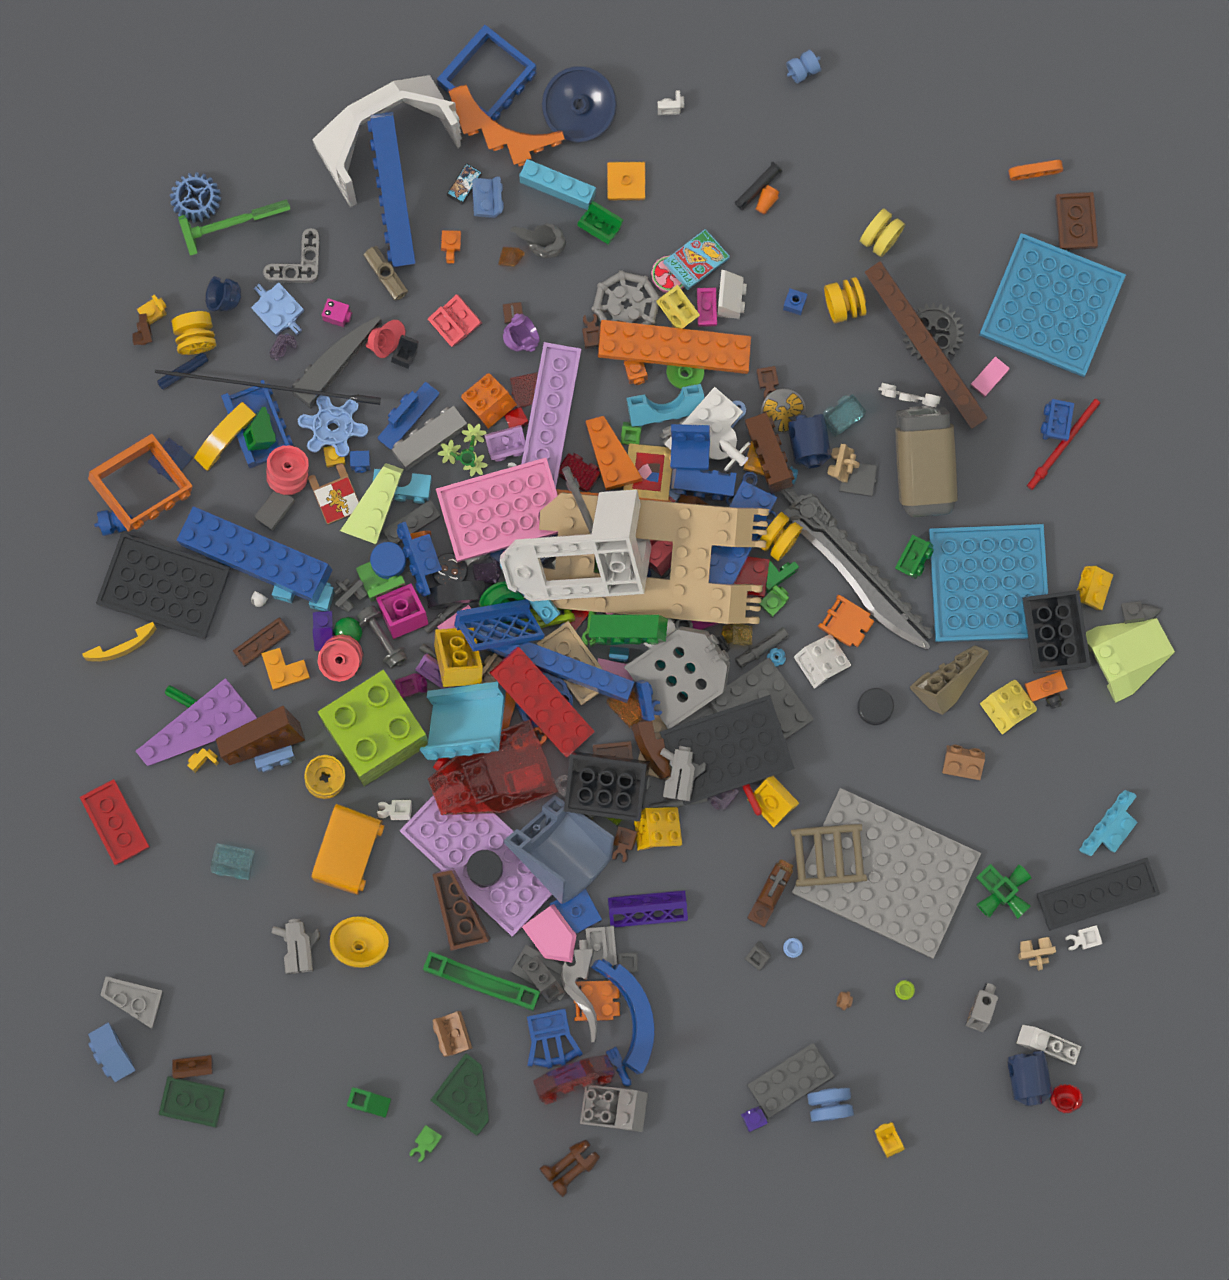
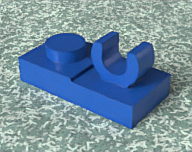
M636 681L642 718L647 721L655 720L654 715L662 714L661 710H654V706L660 704V701H652L653 689L648 681Z

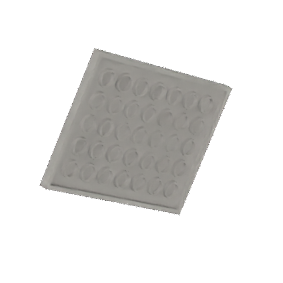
M840 788L822 827L862 824L860 836L863 868L867 881L797 887L795 885L792 894L934 959L981 853ZM852 832L841 833L844 874L856 875ZM822 834L825 877L837 876L833 834ZM815 845L805 863L806 878H817Z

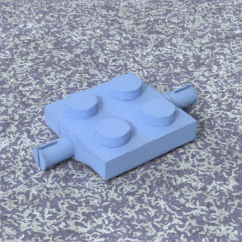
M279 282L268 291L261 284L257 285L259 289L255 286L254 290L261 297L251 307L252 310L276 336L289 327L298 335V331L301 332L302 329L295 322L298 316L305 310Z

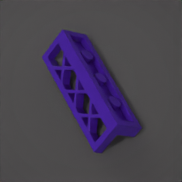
M685 890L608 898L610 927L688 921ZM683 908V915L671 913L674 909ZM661 910L664 912L661 917L652 915L655 911ZM637 912H641L644 914V916L640 919H636L635 917H633V915ZM622 914L625 918L614 921L613 915Z

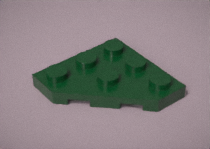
M465 1053L430 1101L476 1136L479 1135L489 1122L482 1065Z

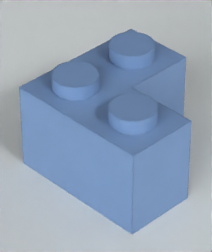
M109 1022L88 1034L91 1040L88 1044L94 1053L93 1056L98 1064H103L102 1069L107 1077L111 1076L114 1082L135 1071L131 1059L123 1049L117 1034Z

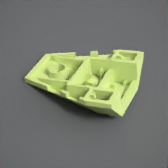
M1157 618L1135 623L1097 626L1086 632L1088 650L1093 652L1109 683L1107 688L1115 703L1133 695L1175 652Z

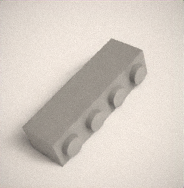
M454 406L451 408L446 407L440 412V416L435 419H429L425 422L423 428L413 430L409 434L410 437L404 441L399 440L393 445L392 452L405 471H408L442 447L441 443L446 444L459 435L462 430L468 428L466 421Z

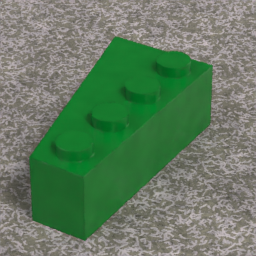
M591 615L589 638L596 640L595 643L605 645H640L641 643L657 645L658 642H666L668 619L661 615Z

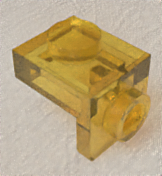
M728 624L723 626L722 635L727 644L752 645L751 625Z

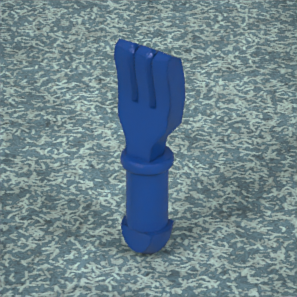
M617 1047L606 1051V1054L612 1065L617 1067L616 1071L619 1073L623 1085L629 1087L631 1085V1078H629L625 1066L621 1064L622 1058Z

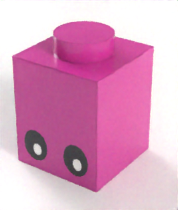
M328 298L322 313L323 321L345 327L346 322L349 323L352 317L350 306Z

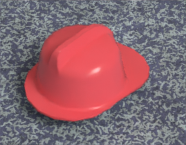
M391 320L382 327L375 328L369 334L366 347L375 352L379 358L387 357L398 347L401 335L405 336L404 325L398 320Z

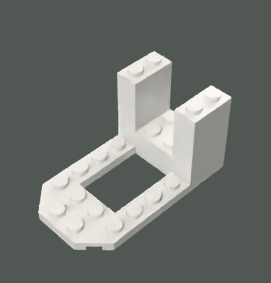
M637 490L599 492L592 534L514 540L500 556V563L508 589L513 592L519 591L529 601L644 594L652 546L649 539H638L635 536L641 505ZM595 554L601 577L546 580L540 558Z

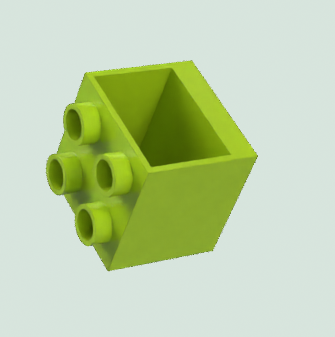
M384 670L318 711L324 726L364 787L418 753L420 747L428 745L425 732Z

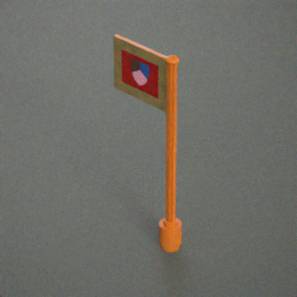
M629 444L628 456L641 475L642 481L626 485L624 490H637L639 499L671 502L669 499L672 469L670 468L671 450L668 447ZM556 489L557 495L561 493H572L569 490ZM580 492L585 495H599V493Z

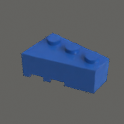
M673 469L670 490H675V494L686 495L689 492L694 493V497L705 498V495L712 496V500L723 501V498L734 495L737 473L731 472L726 474L719 473L716 470Z

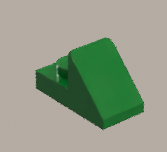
M769 561L766 582L767 593L775 585H780L799 570V566L795 561L791 564L789 562L784 564L780 568V572Z

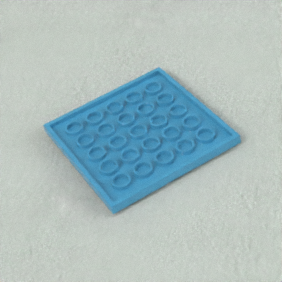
M1021 233L979 336L1085 377L1126 274Z
M1044 524L929 529V542L934 545V551L930 560L935 642L1028 639L1022 597L1048 594Z

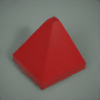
M521 407L504 415L509 428L519 425L523 427L529 424Z

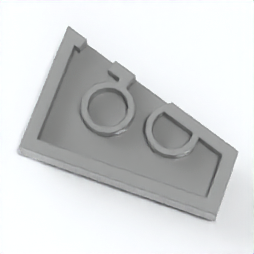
M105 977L101 996L153 1029L163 991Z

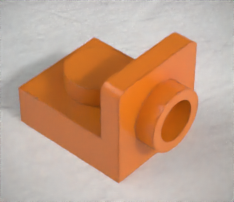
M624 361L629 385H641L645 383V380H648L644 362Z

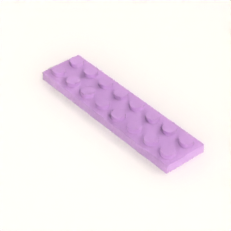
M544 342L521 464L547 458L556 488L581 349Z

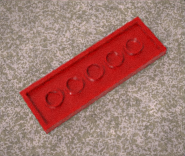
M517 646L489 672L566 758L595 732L520 647Z

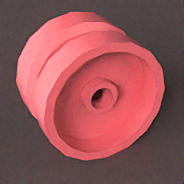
M294 446L275 448L267 459L266 478L270 488L283 495H293L300 492L308 481L309 464L306 454Z
M341 634L331 637L326 641L318 654L317 662L320 671L325 677L333 681L341 682L350 679L362 664V647L351 636Z

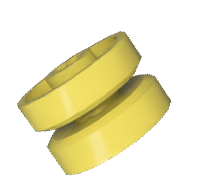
M885 208L876 215L860 239V242L866 247H870L875 243L873 252L879 257L884 256L895 244L906 225L900 219H894L890 223L892 214Z

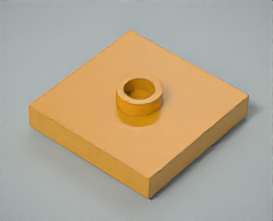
M607 162L608 200H645V162Z

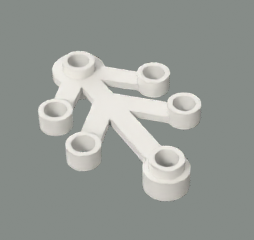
M882 383L878 389L882 391L881 394L884 396L896 398V394L900 395V400L909 402L922 400V404L931 407H937L941 398L940 396L927 393L925 397L899 392L896 391L897 386Z

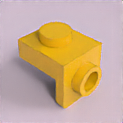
M202 748L198 754L194 753L189 758L187 766L196 773L207 759L217 766L219 764L216 760L218 756L212 750L206 751Z
M893 1122L883 1124L875 1130L877 1140L887 1158L905 1150Z

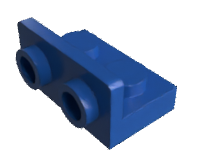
M1052 399L1045 405L1043 414L1046 415V419L1041 426L1042 439L1069 440L1074 403Z

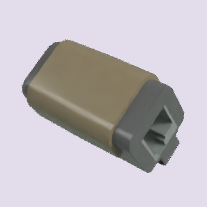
M928 406L908 407L906 410L896 411L899 500L902 507L911 517L950 514L954 510L955 502L958 501L954 426L950 423L949 411L945 407Z

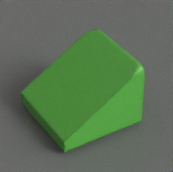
M623 422L620 443L628 445L639 444L642 426L632 427L631 422Z

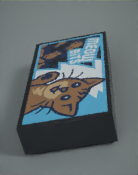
M466 163L447 192V196L463 205L473 190L472 180L480 178L482 172Z

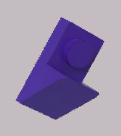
M332 611L313 612L312 629L315 651H320L326 641L333 637Z

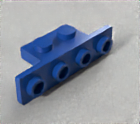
M424 382L416 393L412 391L410 394H405L400 401V406L397 409L393 408L389 413V424L378 436V440L392 450L394 448L393 445L405 436L439 396V392L427 382Z
M402 522L397 525V535L403 541V551L411 564L409 565L410 572L417 581L416 589L422 597L431 594L425 576L442 569L430 534L412 539L406 522Z

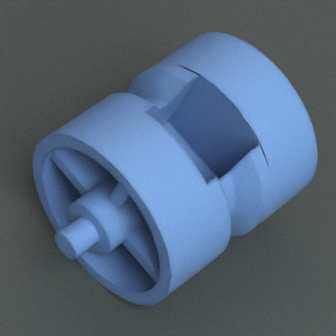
M808 50L801 54L800 59L793 58L786 62L789 71L787 76H791L798 84L806 79L807 74L814 75L820 72L821 67L818 62L820 57H816L811 50Z

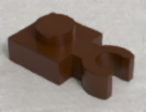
M593 314L594 320L592 322L587 321L586 315L583 316V323L587 326V328L582 329L585 349L599 347L600 326L595 327L597 324L596 314Z
M775 366L756 370L760 389L765 388L764 399L768 393L776 390L774 386L779 385Z
M618 826L613 845L618 846V849L614 851L613 859H617L618 854L621 853L623 855L622 862H627V849L633 850L638 831Z

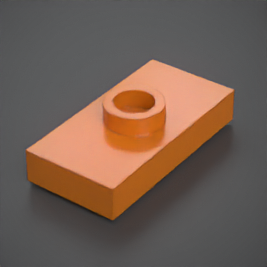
M1057 672L1025 684L1026 691L1032 702L1068 689L1062 672Z

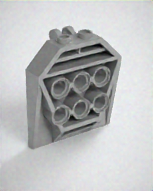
M681 626L666 637V642H658L657 645L652 646L624 666L635 682L644 680L651 684L653 689L652 701H660V704L654 706V710L662 711L659 717L667 729L674 727L726 690L730 667L728 660L730 658L725 650L721 651L717 645L719 644L717 638L713 634L710 635L708 631ZM676 647L683 648L684 655H678ZM657 660H663L666 667L660 668L657 665ZM687 663H693L696 670H688ZM668 676H674L677 679V683H670ZM698 679H704L707 686L701 687L698 684ZM679 692H686L688 695V699H681L679 696Z

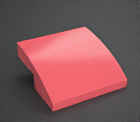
M457 294L428 318L429 322L451 347L458 344L482 324V321Z

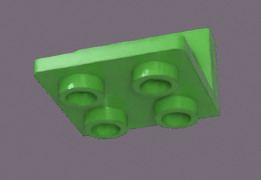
M370 562L356 568L371 603L376 601V598L406 586L401 575H396L389 579L379 577L373 571Z

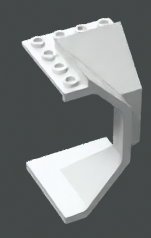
M430 75L397 80L383 86L347 106L312 139L316 150L350 207L356 205L357 202L352 180L348 175V169L360 125L371 120L370 115L384 113L405 102L440 118L457 148L461 147L460 140L462 137L459 128L461 126L458 122L460 119L456 113L455 102L444 100Z

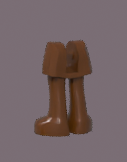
M587 1140L569 1147L570 1153L555 1165H543L539 1168L545 1178L552 1182L574 1161L577 1162L571 1170L551 1184L562 1198L568 1193L567 1186L583 1171L590 1172L600 1158L596 1151L585 1160L580 1155L590 1146Z

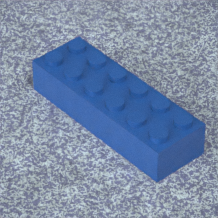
M742 481L730 507L769 509L770 515L777 497ZM754 514V521H767L769 515L761 516ZM753 526V529H763V526ZM753 534L752 540H757L759 534ZM712 545L709 583L735 584L753 547Z

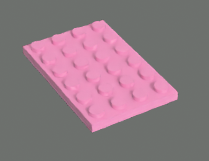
M547 458L436 489L457 562L506 549L516 539L545 538L558 534V531L539 530L540 511L558 496Z

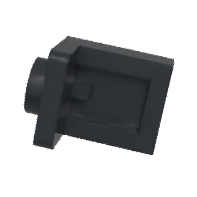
M401 335L399 345L392 356L391 362L409 369L417 354L419 342L413 338Z

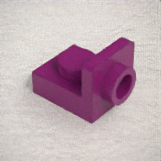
M414 673L395 680L397 691L403 699L418 693L428 692L427 680L421 674Z

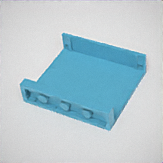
M498 682L428 691L427 698L433 705L428 745L420 747L422 754L427 760H436L438 758H453L455 756H470L477 753L499 751L506 691Z

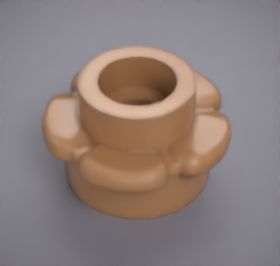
M850 992L839 993L837 1007H840L842 1010L851 1007L853 997L850 996Z

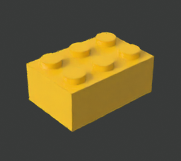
M456 628L436 629L434 647L443 687L481 684L483 667L479 650L473 651L461 630Z

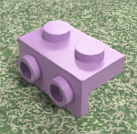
M521 425L484 435L491 460L502 461L510 455H523L525 438Z

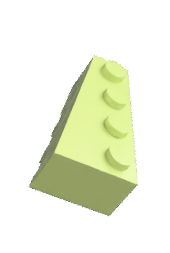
M385 463L340 531L376 544L380 538L404 469Z

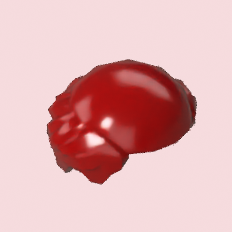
M1060 1084L1055 1087L1050 1097L1052 1105L1063 1113H1071L1079 1109L1083 1104L1082 1093L1078 1087H1074L1071 1084Z

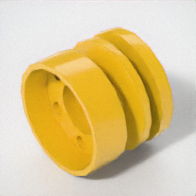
M856 277L850 279V284L848 280H843V289L840 288L837 282L824 285L827 307L834 323L846 321L847 311L850 312L853 318H857V311L860 316L866 315L864 291Z
M189 312L172 319L173 332L178 336L175 342L178 345L177 351L179 354H200L210 351L217 346L214 332L210 331L213 325L209 312Z
M329 755L317 756L306 766L304 774L305 785L308 791L316 798H333L343 789L345 770L341 762L335 757ZM322 774L330 776L327 783L324 780L320 781Z

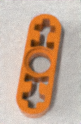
M1053 160L1017 166L1008 171L1010 180L1017 181L1058 174L1063 171V165L1061 160Z

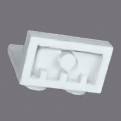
M830 634L805 646L794 656L814 689L819 687L828 678L851 666L836 640Z

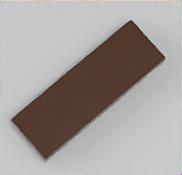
M279 617L235 648L233 652L245 667L262 655L261 653L266 652L291 634V632Z

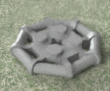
M619 270V273L602 283L599 282L597 284L598 288L594 305L591 307V310L597 315L600 323L601 320H607L603 312L608 311L612 316L611 321L634 323V321L642 319L644 322L641 324L655 326L659 308L656 301L661 296L657 294L648 280L649 277ZM625 280L637 282L638 285L637 287L625 285ZM620 281L621 286L616 287L613 291L608 288ZM643 287L650 295V298L645 299L643 293L640 291ZM604 294L609 296L607 305H601ZM627 300L632 306L624 309V305L621 303ZM646 305H651L649 316L644 314Z

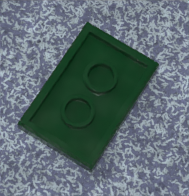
M167 1076L158 1115L216 1128L226 1089L178 1078L173 1079V1077Z

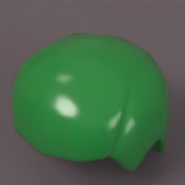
M352 617L341 618L335 623L333 629L334 636L347 635L358 642L363 633L362 627L359 625L360 623Z

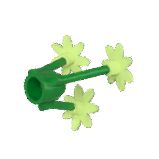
M469 423L467 425L468 430H462V433L467 435L464 442L470 441L469 449H464L461 453H458L456 451L461 446H454L453 440H450L448 446L441 443L443 450L438 452V455L444 456L442 463H446L448 459L452 464L455 463V458L460 460L465 465L463 467L464 470L471 469L470 476H473L476 471L478 474L483 475L481 468L488 465L482 462L484 455L477 458L473 450L477 440L482 443L484 442L481 436L485 435L486 431H479L480 424L473 428Z

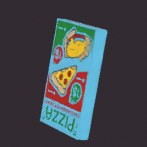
M705 229L665 259L663 264L689 290L726 262L730 256Z

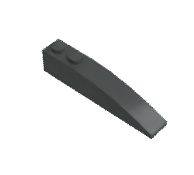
M377 316L341 338L313 365L310 364L305 369V375L301 379H297L292 388L325 392L368 341L370 332L380 327L382 324L381 317ZM292 392L296 398L310 409L316 403L318 396H320Z

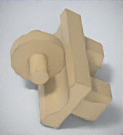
M841 444L839 448H833L832 458L837 460V463L828 467L827 474L841 482L847 483L849 473L852 474L853 468H859L860 465L859 462L855 461V450L847 447L846 444Z
M1049 937L1038 939L1040 948L1038 950H1033L1031 940L1020 942L1021 953L1018 954L1019 960L1035 957V960L1029 961V966L1036 965L1038 971L1043 970L1042 964L1049 963L1048 957L1041 958V956L1056 953V949L1052 947Z

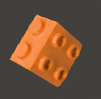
M489 373L461 396L463 401L477 414L488 429L517 405L508 391Z

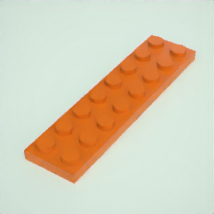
M601 320L598 357L748 374L751 336Z

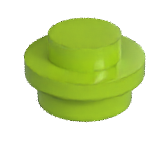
M900 981L895 987V993L901 1000H908L914 995L915 988L909 981Z

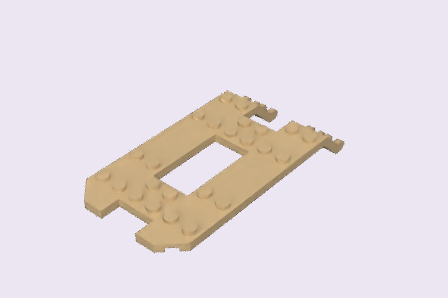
M572 493L559 494L540 511L539 530L558 531V537L590 534ZM581 494L594 522L598 496ZM640 499L641 505L635 536L638 539L673 542L670 579L647 577L644 594L551 600L555 607L560 609L626 615H661L670 619L725 624H759L760 618L758 616H746V610L760 611L761 606L747 605V602L761 603V598L747 597L748 591L762 592L763 585L709 583L712 545L766 548L765 540H752V535L767 534V530L753 529V526L768 527L767 521H754V514L768 516L769 509L733 508ZM595 554L556 557L555 569L543 568L547 581L601 577L600 573L594 572Z

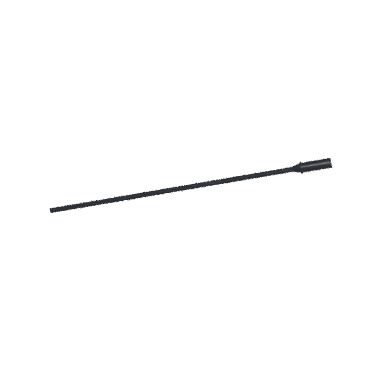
M155 369L157 374L351 399L356 403L381 404L380 397L359 394L350 396Z

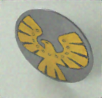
M778 389L771 392L764 399L761 406V414L766 412L768 418L772 417L775 424L774 432L787 433L789 432L788 423L796 421L795 417L805 415L806 407L804 400L797 392L791 389Z

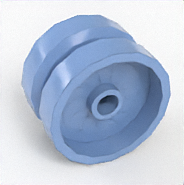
M830 1088L807 1094L809 1105H821L822 1107L813 1109L810 1112L811 1122L854 1116L852 1105H840V1102L848 1101L851 1098L850 1088Z

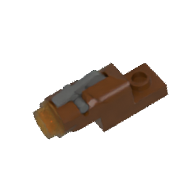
M781 859L775 864L747 919L765 927L793 873V865Z

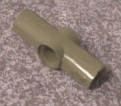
M377 246L371 247L363 254L378 276L379 281L383 283L394 301L400 300L408 293L392 265L388 263ZM385 270L391 272L387 277L381 275Z

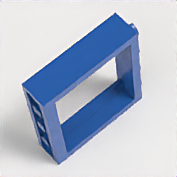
M484 25L437 78V84L448 94V90L456 88L450 83L451 80L489 38L526 67L488 112L480 107L484 113L496 121V119L500 118L501 111L504 108L510 107L515 95H520L523 92L524 85L528 81L531 82L533 80V77L537 74L536 64L488 26Z

